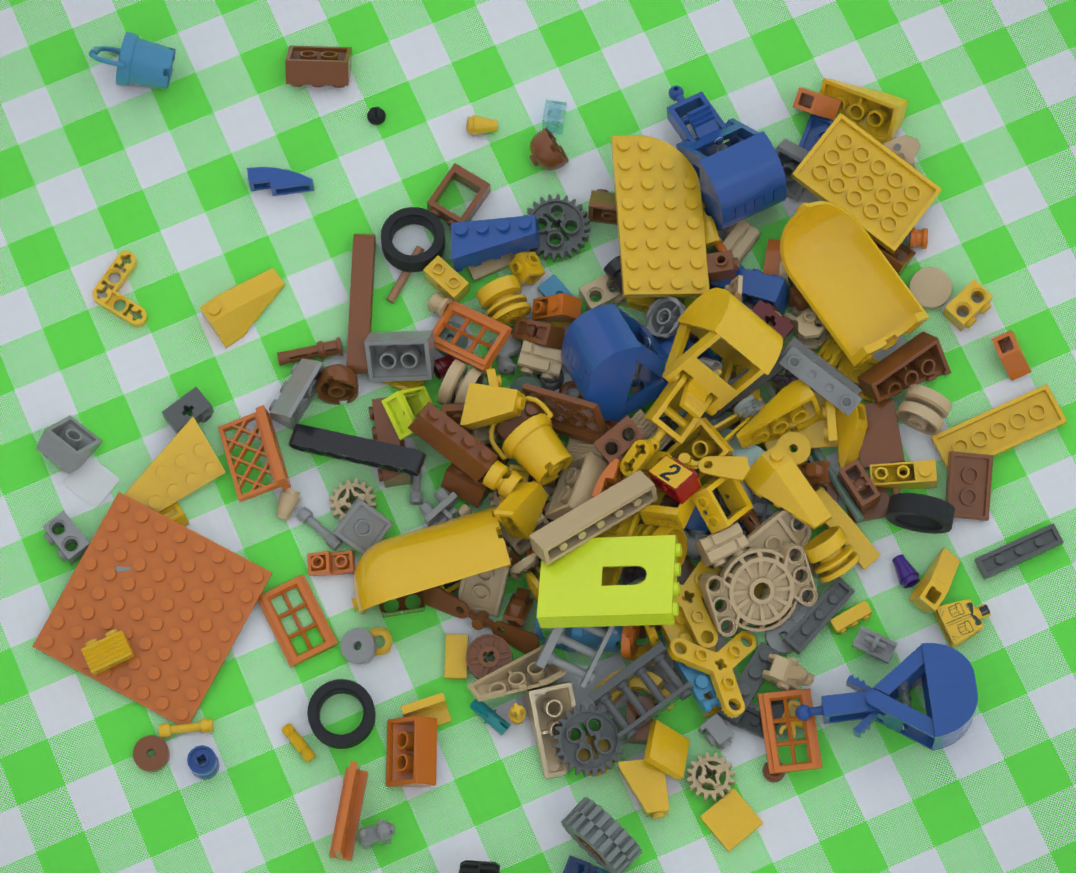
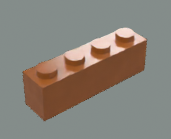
M923 331L862 373L857 379L863 394L880 402L902 393V390L909 388L912 384L918 385L926 380L932 381L936 379V376L951 373L939 339Z
M387 397L372 399L373 406L369 407L370 420L375 419L376 427H372L373 440L405 447L404 439H399L381 402ZM378 468L379 482L384 481L385 488L411 484L410 476L407 474Z
M430 402L423 407L408 427V429L476 482L490 469L498 457L495 451L486 447Z

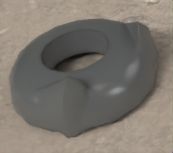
M561 370L559 378L552 382L542 379L540 374H537V379L540 380L544 389L555 391L563 385L564 374Z

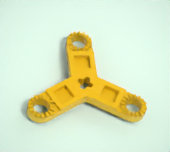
M701 559L684 584L680 585V596H676V602L679 603V609L696 644L710 649L716 645L718 634L701 599L702 592L699 580L703 574L708 572L718 575L721 568L716 567L712 569L706 567ZM714 579L710 580L708 587L711 585ZM684 592H686L687 595L691 594L693 596V598L690 600L691 603H689L687 600L684 601L682 599L685 596ZM703 632L711 634V643L706 644L701 640Z
M748 631L739 632L717 653L681 638H675L670 642L667 647V653L669 657H672V660L682 662L688 667L710 675L717 698L721 703V710L724 711V714H727V717L736 718L744 712L745 704L733 668L755 649L757 641L753 634ZM741 639H746V641H748L749 647L744 646L741 642ZM674 646H679L684 653L679 654ZM716 663L720 664V667L722 668L721 670L718 669V665H716ZM729 702L735 703L736 707H738L737 710L731 709Z

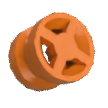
M913 227L909 232V248L920 247L921 249H927L928 228L917 230Z

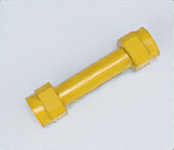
M208 718L201 719V722L180 725L163 723L159 725L160 738H170L172 734L202 731L203 734L214 732L213 719Z

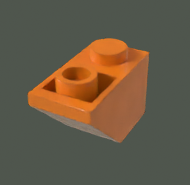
M799 87L793 107L835 120L842 100Z
M564 293L533 299L532 320L549 322L574 321L581 315L582 299Z
M1012 330L992 338L998 356L1012 381L1032 372L1017 336Z

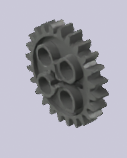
M549 194L547 201L540 197V204L533 202L534 209L527 208V213L529 215H536L538 224H544L546 228L540 230V246L530 249V251L537 249V256L543 253L544 260L552 256L553 262H555L557 256L560 257L561 261H564V255L571 259L573 251L579 254V247L585 248L584 241L589 240V235L586 233H590L591 227L587 226L590 224V219L586 218L587 211L581 212L582 204L575 206L576 199L568 202L567 195L563 200H560L559 194H557L556 199H552V196ZM554 211H560L562 215L556 217L553 216L552 213ZM568 226H574L576 227V230L570 232L567 231L566 228ZM552 239H558L560 243L557 245H553L550 243V241Z
M584 704L580 705V711L573 707L572 715L567 711L564 713L566 720L558 719L562 726L554 727V730L559 732L558 735L552 736V739L558 740V743L552 746V748H559V752L556 753L555 757L562 756L563 759L560 764L562 765L567 762L569 764L567 771L574 767L575 775H578L582 770L584 777L588 776L589 771L595 777L597 776L598 769L604 774L606 773L604 766L612 769L611 761L619 762L615 755L623 754V751L618 748L625 744V742L619 740L617 735L620 726L614 724L615 719L613 717H608L610 714L608 710L602 713L601 705L597 710H594L593 704L589 705L588 710H586ZM591 719L599 723V729L596 732L590 730L588 726ZM579 722H582V723H583L585 733L583 732L582 728L579 726ZM570 729L578 731L579 738L577 741H572L569 738L568 733ZM586 735L588 737L592 736L593 738L591 745L598 755L597 759H595L593 756V751L591 749L590 744L584 743ZM600 740L607 741L609 747L606 752H602L598 748ZM580 749L588 752L589 757L585 762L578 758Z

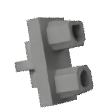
M441 487L434 494V497L440 504L434 508L426 501L419 507L427 526L433 525L436 521L441 523L454 519L453 516L458 512L453 507L458 503V496L454 492L450 493Z
M861 626L852 647L888 664L898 643Z

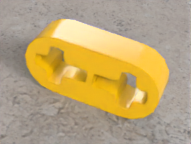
M640 439L633 443L620 463V470L623 475L630 476L639 470H643L653 456V443L648 439ZM641 445H645L644 450L646 451V453H641ZM634 462L632 465L634 470H629L630 465L628 463Z

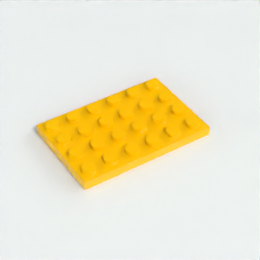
M841 113L790 176L821 201L833 203L850 213L874 241L892 254L942 191L939 186Z

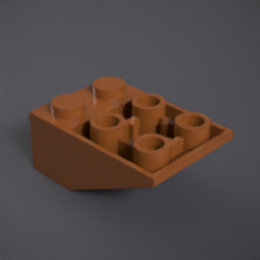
M496 442L497 446L502 450V445ZM491 444L485 445L489 449L495 451ZM498 455L494 463L498 460L504 465H507L510 459L507 458L506 460H502ZM453 463L447 468L441 487L450 493L454 492L459 498L479 508L490 493V488L483 485L487 472L476 482Z

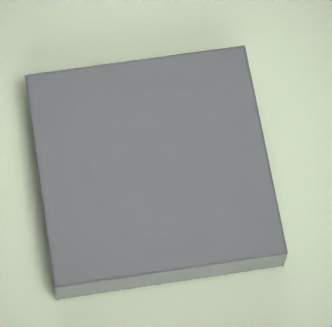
M357 497L332 533L363 555L369 547L382 540L393 525V522Z

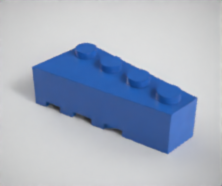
M536 215L451 223V261L456 272L463 271V268L471 265L473 267L482 265L481 262L494 259V261L501 259L503 255L509 253L514 255L540 246V227Z
M739 264L740 270H736L737 276H743L742 303L745 305L748 302L755 306L759 300L764 303L768 302L774 307L775 311L783 316L788 307L787 300H789L790 296L785 280L779 275H766L758 269H745ZM708 275L709 289H724L726 285H730L733 279L711 282Z

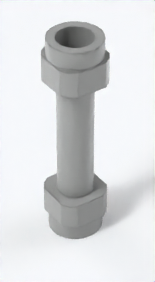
M421 471L419 476H412V491L409 496L411 505L423 504Z
M303 507L299 510L296 517L303 524H309L327 540L326 544L330 548L337 550L341 546L343 540L332 534L318 522L309 509Z

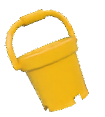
M525 396L526 402L536 403L545 413L534 415L515 428L504 441L502 450L494 440V430L498 423L491 424L488 432L489 442L502 460L507 458L515 459L538 483L544 486L559 477L557 473L561 469L566 471L574 458L552 429L551 418L553 413L540 399Z

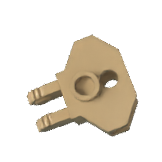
M903 135L883 144L916 169L914 158L921 147L918 139ZM896 143L901 145V149L899 151H896L894 149V145Z
M793 306L790 309L791 314L786 312L783 315L792 322L791 325L794 326L793 334L811 350L820 347L830 336L829 331L810 308L799 312Z
M769 654L768 661L772 665L769 671L763 670L762 678L784 691L798 690L800 685L810 686L813 684L815 676L800 666L798 660L791 657L784 658L777 654Z

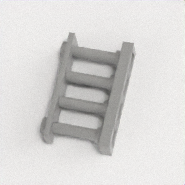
M794 336L781 351L783 358L779 364L849 416L862 400L858 395L862 391L860 386Z
M607 626L606 630L600 627H580L601 637L596 650L565 636V633L562 632L564 628H552L535 663L543 669L546 664H553L582 678L580 686L585 688L587 684L591 685L596 675V672L593 670L615 626ZM556 644H563L592 658L587 669L584 670L555 656L556 653L553 650Z

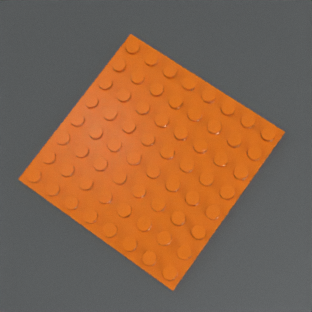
M118 492L32 647L178 725L188 724L194 718L273 573ZM115 566L130 567L134 569L116 573ZM111 630H122L129 641L135 657L97 675H93L81 649L86 647L85 643L97 638L99 641L106 638L105 634Z

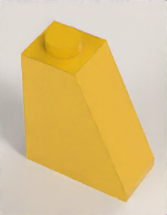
M469 382L460 425L468 430H474L521 416V411L525 408V394L516 389Z
M521 481L495 509L494 515L511 538L530 540L529 535L534 532L549 495L540 483L536 481Z
M644 759L618 762L619 773L646 817L652 816V819L665 818V814H669L665 773L644 761Z

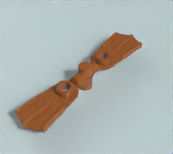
M439 586L423 591L425 605L460 619L469 617L472 619L471 625L475 630L489 627L492 629L493 634L502 637L509 645L524 654L540 647L539 635L503 621L494 623V620L488 618L489 613L482 610L478 613L470 610L465 602Z

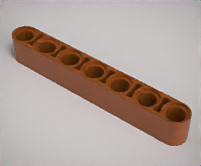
M375 234L353 235L346 367L352 369L355 374L368 375L364 341L369 333H371Z

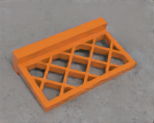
M264 405L255 408V413L218 427L240 503L279 487L283 490L291 487L270 413ZM256 420L257 425L253 432L245 429L249 422ZM234 428L238 431L233 440L227 438L225 432ZM242 433L251 435L245 445L238 442ZM255 437L262 440L258 450L250 447ZM235 445L243 448L238 458L231 455ZM247 451L256 453L251 463L243 460ZM260 456L268 460L264 468L256 466ZM240 464L248 466L243 476L236 472ZM253 469L261 472L256 481L248 479ZM266 474L273 477V483L268 485L261 484ZM245 482L253 484L250 492L242 494L241 489Z
M351 761L350 767L345 770L329 853L330 858L352 861L368 779V772L361 771L358 762Z

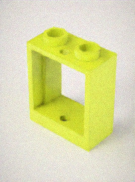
M425 386L397 391L381 401L400 440L417 436L408 427L428 402L433 404Z

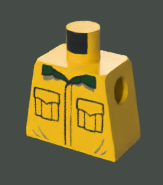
M971 599L941 605L933 612L949 646L953 649L982 631L984 626L981 620L991 616L986 604L975 608Z

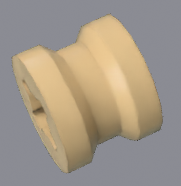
M437 292L430 298L428 310L432 313H437L441 317L448 305L453 302V299L445 298L443 294Z

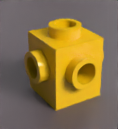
M523 251L517 253L508 264L512 274L518 278L521 286L534 285L545 274L536 252Z

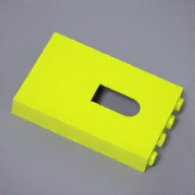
M676 535L599 537L589 540L549 565H546L541 560L537 620L540 628L675 625V616H679V603L676 602V596H680V583L677 582V576H681V564L678 563V557H682V544H678ZM639 566L644 568L647 573L645 580L637 585L602 586L603 567Z

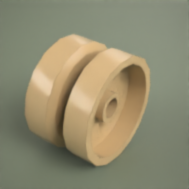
M457 359L454 360L442 381L437 395V402L440 404L465 403L469 382L482 384L485 372L475 367L467 372L466 363Z
M917 384L910 385L904 396L906 401H902L896 411L897 417L916 431L928 435H938L944 424L943 418L948 416L952 408L951 402L931 388Z

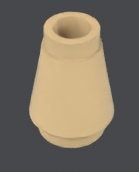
M290 488L283 490V492L280 491L276 517L288 521L300 501L299 496L301 493Z

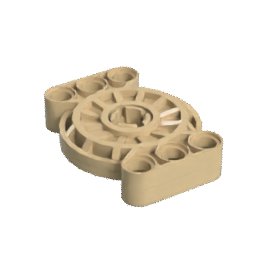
M790 542L785 543L780 548V552L765 547L745 549L743 553L732 557L726 563L720 576L708 572L703 574L699 580V586L710 619L717 633L726 637L734 635L738 626L754 632L772 630L782 625L791 616L797 603L808 607L814 605L818 599V593L806 553L801 546ZM795 549L796 554L794 558L790 559L789 554L791 550ZM761 552H769L771 554L769 556L763 555ZM801 569L802 575L799 579H796L795 575ZM715 579V586L709 589L708 584L710 580ZM763 583L766 586L763 587L760 598L754 595V588L757 584ZM807 590L808 596L802 600V593ZM721 599V607L715 609V603ZM727 620L728 626L722 630L721 624ZM748 623H751V624L756 625V627L746 626V625H747Z

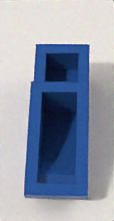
M272 167L247 168L251 191L271 189L273 196L315 191L313 179L300 173Z

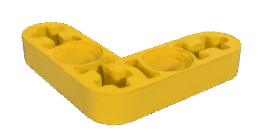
M123 251L116 257L95 286L92 296L96 304L133 327L140 328L148 321L145 309L118 293L137 266L135 255L130 251ZM130 258L131 264L126 263L124 265L122 260ZM112 274H119L121 276L117 283L109 281V277ZM106 291L107 297L99 299L98 293L103 294ZM119 301L126 303V307L122 311L114 309L115 304ZM130 308L132 313L136 315H139V313H141L142 319H136V321H134L135 319L133 315L129 313Z

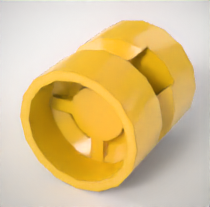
M497 460L487 472L483 485L493 491L497 489L498 494L506 499L521 481L523 482L524 477L514 470L509 472L508 467Z

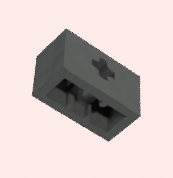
M195 387L162 411V415L177 434L192 417L186 414V412L193 413L192 416L197 424H199L200 422L208 421L212 417L214 410L200 390Z

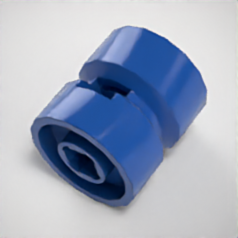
M196 746L189 752L187 757L189 768L194 776L199 779H211L219 770V760L214 751L208 746Z

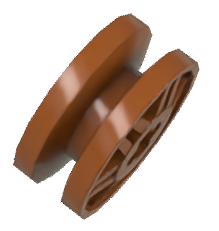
M484 634L477 637L470 643L466 652V662L470 673L478 680L513 661L509 644L502 637L495 634ZM487 655L490 657L491 655H493L494 661H488V663H486L485 656Z

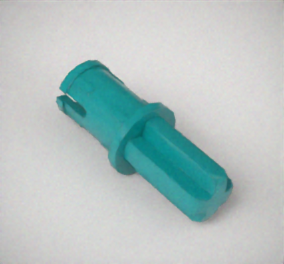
M475 699L471 703L470 708L485 720V724L488 723L501 736L511 726L496 713V709L492 710L483 701L478 702Z

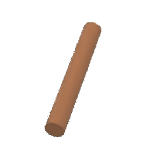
M416 246L412 255L422 254L424 249ZM401 272L386 299L388 302L394 304L411 272Z

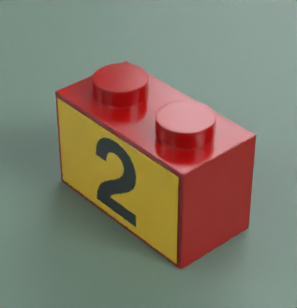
M665 455L647 471L656 488L681 504L686 502L701 488L696 471L692 468H686L677 458L672 459L668 455Z

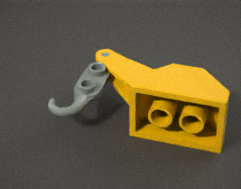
M749 395L734 407L735 414L715 426L706 417L700 418L682 444L676 442L667 453L673 459H678L682 453H688L690 458L696 461H700L706 456H731L734 450L729 443L736 438V434L767 403L762 398L754 400L755 396ZM742 418L745 419L725 438L720 435V433ZM712 465L705 466L707 469L712 467ZM699 468L694 469L699 476L701 484L712 477L711 475L701 473Z

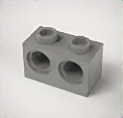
M64 510L42 526L46 531L43 536L50 545L54 543L57 545L59 550L56 552L64 562L68 559L72 565L83 557L90 543ZM58 527H64L65 529L62 534H54ZM70 544H78L76 550L67 551Z

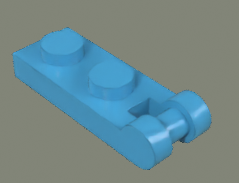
M673 661L684 682L690 681L693 684L692 695L703 713L711 711L714 706H721L708 674L688 667L682 662ZM709 694L710 699H705L704 695Z

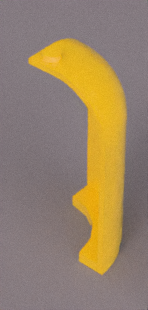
M826 201L804 202L797 207V212L787 222L781 235L780 255L782 264L789 278L854 367L871 360L874 357L873 353L880 349L885 352L898 343L897 338L906 332L911 334L930 318L867 231L850 213Z
M495 507L390 537L373 544L363 553L355 568L353 579L355 598H351L354 610H359V613L363 615L366 614L365 610L387 601L501 567L503 569L511 567L505 541L503 538L499 539V535H502L499 520L494 515Z

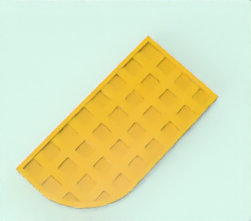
M644 135L612 136L611 151L623 298L701 296L710 289L701 187L695 169L679 150L660 139Z

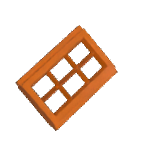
M453 300L432 330L436 349L485 372L486 369H489L510 337L513 329ZM454 314L466 319L460 329L448 324ZM470 322L482 327L477 337L464 332ZM445 327L457 332L451 342L439 337ZM487 330L499 335L493 345L481 340ZM461 335L473 340L468 350L455 345ZM478 343L490 348L484 358L472 353Z
M304 575L298 576L260 595L258 603L290 667L315 657L338 644ZM296 587L304 603L293 608L285 592ZM282 595L289 610L278 615L271 599ZM306 607L314 623L303 628L295 612ZM291 614L299 630L288 635L280 619ZM317 627L324 642L312 647L305 632ZM301 634L309 650L298 655L290 639Z
M811 689L758 694L769 774L823 768L815 716H811L808 720L803 721L805 739L793 740L791 722L801 720L796 716L790 717L787 699L799 698L800 705L804 704L813 707ZM783 700L786 718L773 719L771 701ZM786 722L789 741L777 742L774 724ZM806 744L809 762L797 763L794 745ZM790 745L792 763L780 765L778 747Z

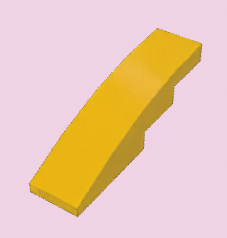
M819 487L815 492L832 515V519L824 523L823 526L825 529L840 526L847 536V541L843 546L852 545L854 547L853 552H857L860 556V560L857 562L861 569H866L881 555L836 501L822 487Z

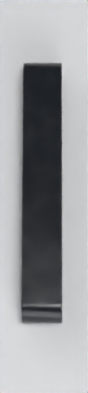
M302 424L295 425L288 444L299 451L412 476H419L426 457L425 453L413 448Z

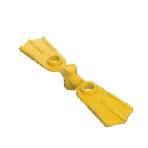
M642 448L641 453H646L644 448ZM658 451L653 454L642 471L650 470L665 455L671 458L672 456L667 452ZM682 453L678 457V460L688 469L699 468V471L703 474L741 482L751 470L747 456H706L700 461L691 459L688 453ZM634 462L628 463L630 465L629 470H634L632 467ZM706 465H712L709 469L705 468Z

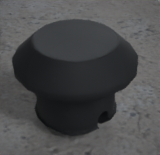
M372 107L367 113V118L371 124L379 125L385 121L386 114L380 107Z

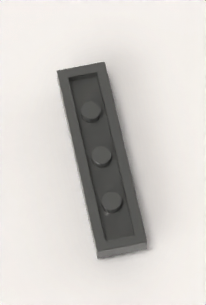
M1053 523L975 558L974 561L983 579L986 580L1052 550L1064 542Z
M838 577L782 641L799 655L853 595L855 590Z
M763 642L760 643L737 680L745 704L744 712L739 717L731 718L730 716L727 717V714H724V711L720 708L717 713L720 717L737 726L765 680L762 678L763 670L769 671L772 663L768 661L769 654L780 656V652ZM729 702L730 708L733 710H737V705H735V703L733 704V702Z

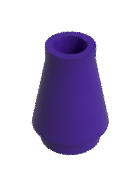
M903 554L892 559L899 584L903 585L905 589L913 587L920 581L919 573L906 560Z

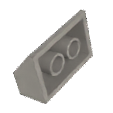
M433 330L369 333L364 341L369 382L433 380L435 361Z
M302 358L299 364L295 363L290 373L292 376L288 382L285 381L283 383L279 398L277 400L274 399L269 407L272 420L294 430L295 425L300 422L317 393L315 392V385L319 373L324 369L322 362Z

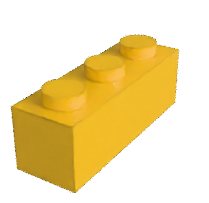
M866 600L832 618L829 624L835 634H843L850 626L853 628L859 624V621L869 619L873 611Z

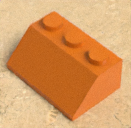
M411 716L388 719L386 787L436 786L437 718Z

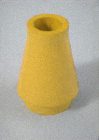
M476 115L467 117V134L474 136L497 132V120Z

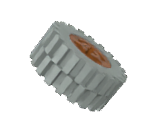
M584 797L561 821L562 826L571 835L572 839L610 873H623L642 853L641 847L629 835L626 829L622 828L617 820L615 821L608 812H605L601 806L588 797Z

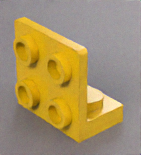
M826 399V405H819L823 419L799 431L793 428V432H799L807 437L811 449L838 447L836 407Z

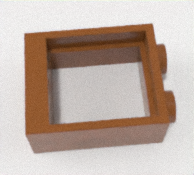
M454 163L428 200L427 209L438 218L446 221L450 228L451 223L471 221L490 194V184ZM453 179L477 193L461 217L437 203Z

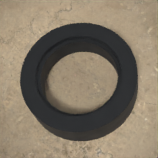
M418 207L403 208L390 215L384 222L381 230V245L386 260L401 271L421 272L438 255L442 257L445 250V232L440 219L432 212ZM417 224L426 227L432 233L434 241L431 247L424 253L406 255L398 251L393 245L392 240L395 233L406 225Z
M898 493L889 498L886 519L898 527L911 531L931 534L947 533L952 529L955 508L950 503L936 497L916 493Z
M347 679L332 680L320 686L312 695L307 710L308 721L314 735L323 744L336 749H347L362 743L369 736L375 724V707L370 694L360 684ZM336 694L352 695L359 700L363 707V719L360 725L354 731L344 735L329 732L320 721L322 705L328 698Z

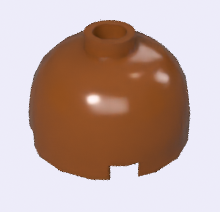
M547 128L533 136L530 142L532 155L529 158L536 167L540 165L543 169L552 171L563 167L569 160L561 145L557 144V139Z
M334 364L327 366L317 377L315 392L318 393L320 400L328 404L340 405L339 401L346 400L347 403H351L357 398L359 392L357 376L352 369L344 365Z

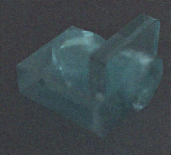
M546 100L542 130L547 128L551 133L563 134L567 102Z

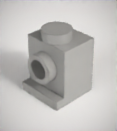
M717 713L699 727V733H706L705 738L711 746L716 745L718 749L723 751L732 744L731 739L734 733Z

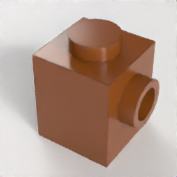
M732 250L706 254L708 275L711 282L730 280L737 277L736 270H740L738 257L734 258Z

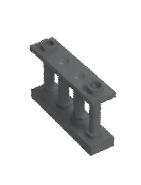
M661 642L589 694L595 705L599 703L601 705L604 704L620 726L622 731L617 735L622 741L625 739L628 741L638 734V729L679 699L683 701L693 693L691 691L694 689L693 684L689 681L684 685L665 660L667 649ZM652 664L659 665L677 690L667 698H665L647 673V668ZM634 677L640 678L659 703L649 711L646 710L629 687V681ZM617 690L623 692L640 715V718L630 725L611 700V694Z

